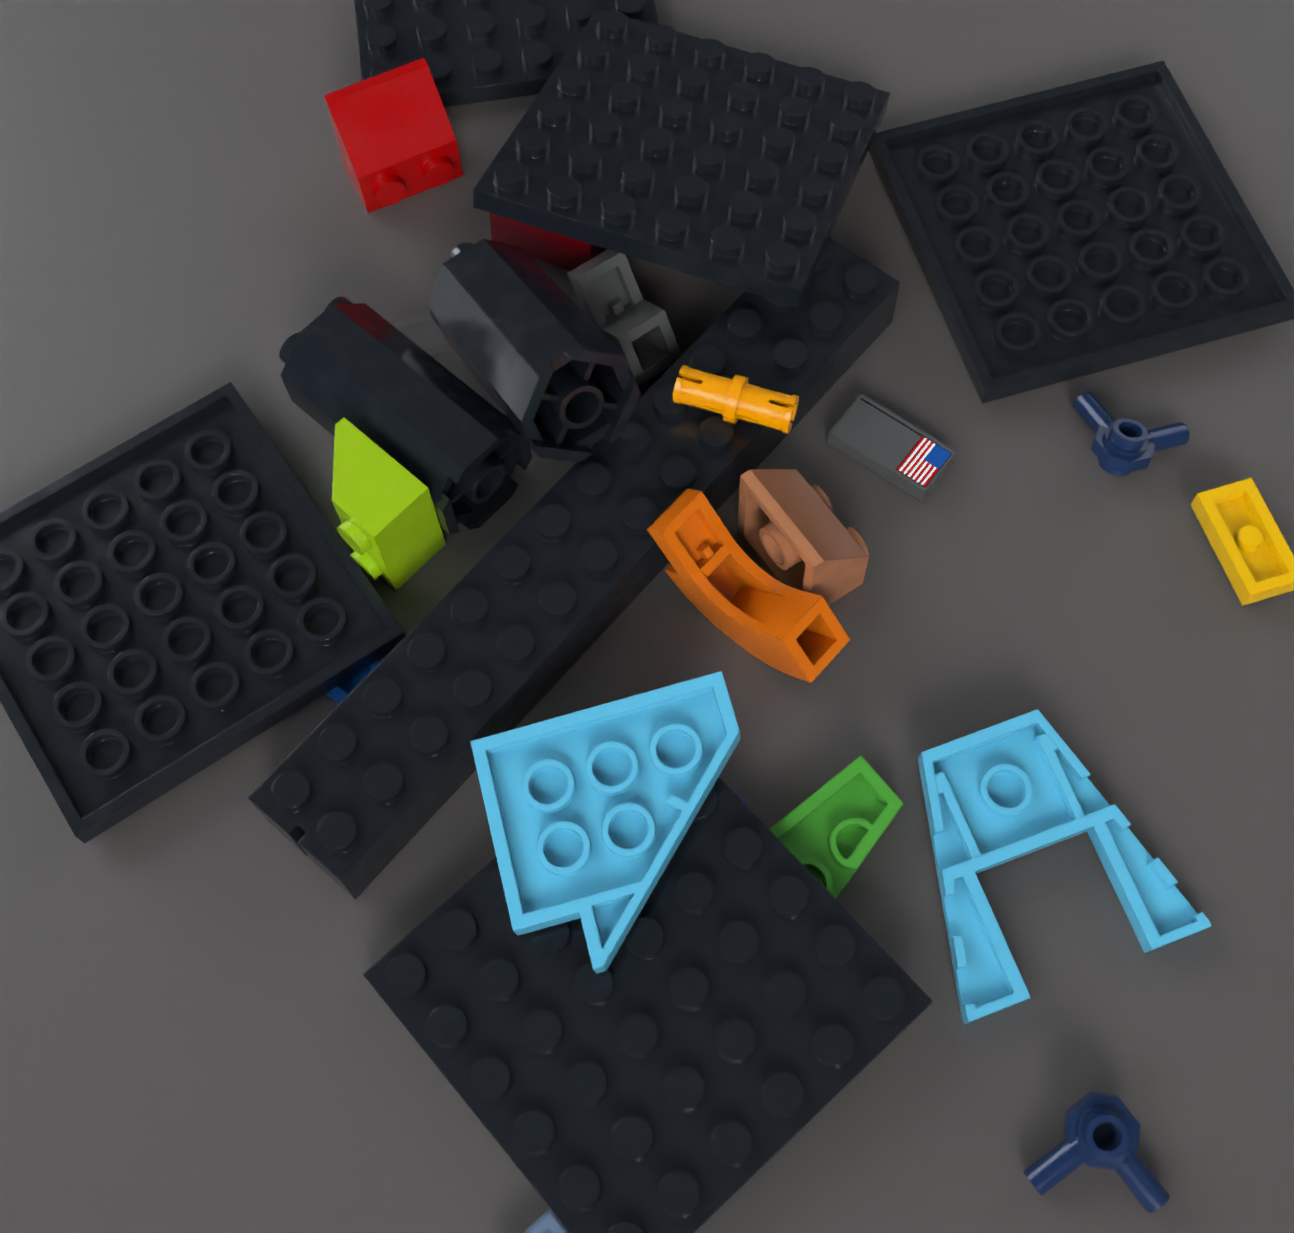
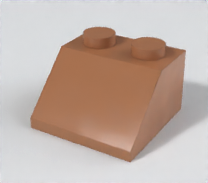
M750 469L740 475L737 534L772 577L792 588L823 596L828 606L863 584L869 560L867 546L855 529L852 527L845 528L832 513L833 509L830 500L818 485L812 484L810 486L797 469Z

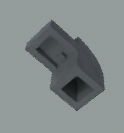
M607 249L567 273L583 312L626 357L630 367L628 372L636 381L637 386L672 366L682 355L665 310L643 300L625 254Z

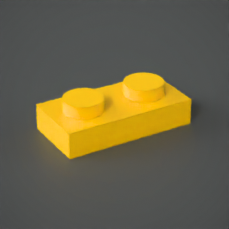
M1252 477L1197 493L1190 505L1242 606L1294 591V555Z

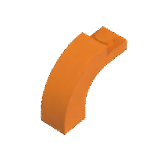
M687 488L647 529L671 563L665 570L687 599L715 627L751 655L774 669L812 683L850 641V638L823 596L798 590L778 581L759 567L741 549L702 491Z

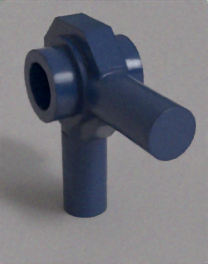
M1091 392L1083 393L1073 404L1074 409L1095 432L1091 450L1098 457L1100 467L1107 473L1115 476H1125L1132 471L1145 469L1152 459L1153 452L1185 445L1189 441V430L1182 422L1147 430L1142 423L1131 418L1115 420Z
M1091 1091L1067 1109L1063 1132L1066 1139L1023 1171L1041 1196L1085 1163L1090 1167L1114 1169L1149 1213L1160 1209L1170 1198L1169 1193L1136 1152L1139 1145L1140 1124L1115 1094Z

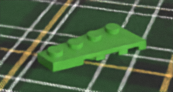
M859 756L769 830L836 899L904 803L862 756Z

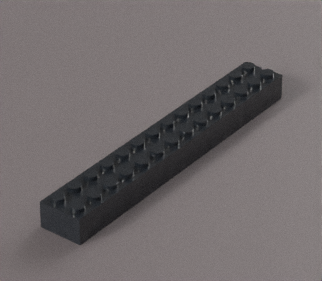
M829 237L798 308L744 291L639 398L623 436L610 444L604 439L596 442L590 448L594 454L581 462H576L247 798L273 827L305 855L308 854L320 869L356 900L474 773L476 765L470 741L514 729L669 563V560L647 529L687 488L702 491L716 512L739 487L740 475L750 469H756L788 435L780 430L738 419L736 424L723 421L722 414L682 403H674V386L677 377L682 378V376H679L682 365L733 379L735 375L748 377V384L788 395L799 396L795 419L791 421L792 430L892 323L900 282Z

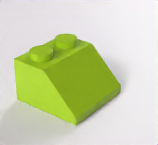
M343 417L335 424L332 502L342 523L337 527V531L354 550L350 556L357 562L366 577L373 582L378 577H381L397 591L446 545L429 488Z

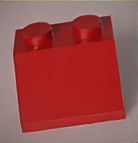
M424 58L323 96L345 169L367 213L385 206L394 205L405 198L433 187L442 186L451 180L464 176L456 137L429 66Z

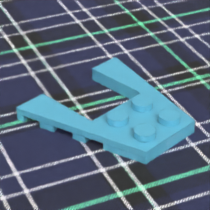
M1038 709L923 751L917 758L961 1018L964 1024L1031 998L977 878V873L1087 832L1144 953L1212 927L1203 912L1197 913L1174 884L1178 883V881L1158 857L1153 859L1130 831L1128 826L1131 823L1115 804L1110 806L1088 779L1091 775Z

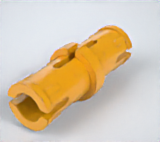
M682 365L679 371V376H682V378L677 377L674 386V403H682L722 414L723 421L736 424L738 419L789 434L792 427L791 421L795 419L799 396L788 395L748 384V377L735 375L733 379Z

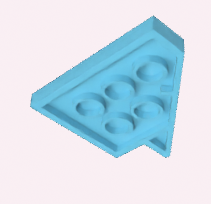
M722 671L470 741L512 929L518 936L581 918L593 970L596 974L607 971L741 739Z

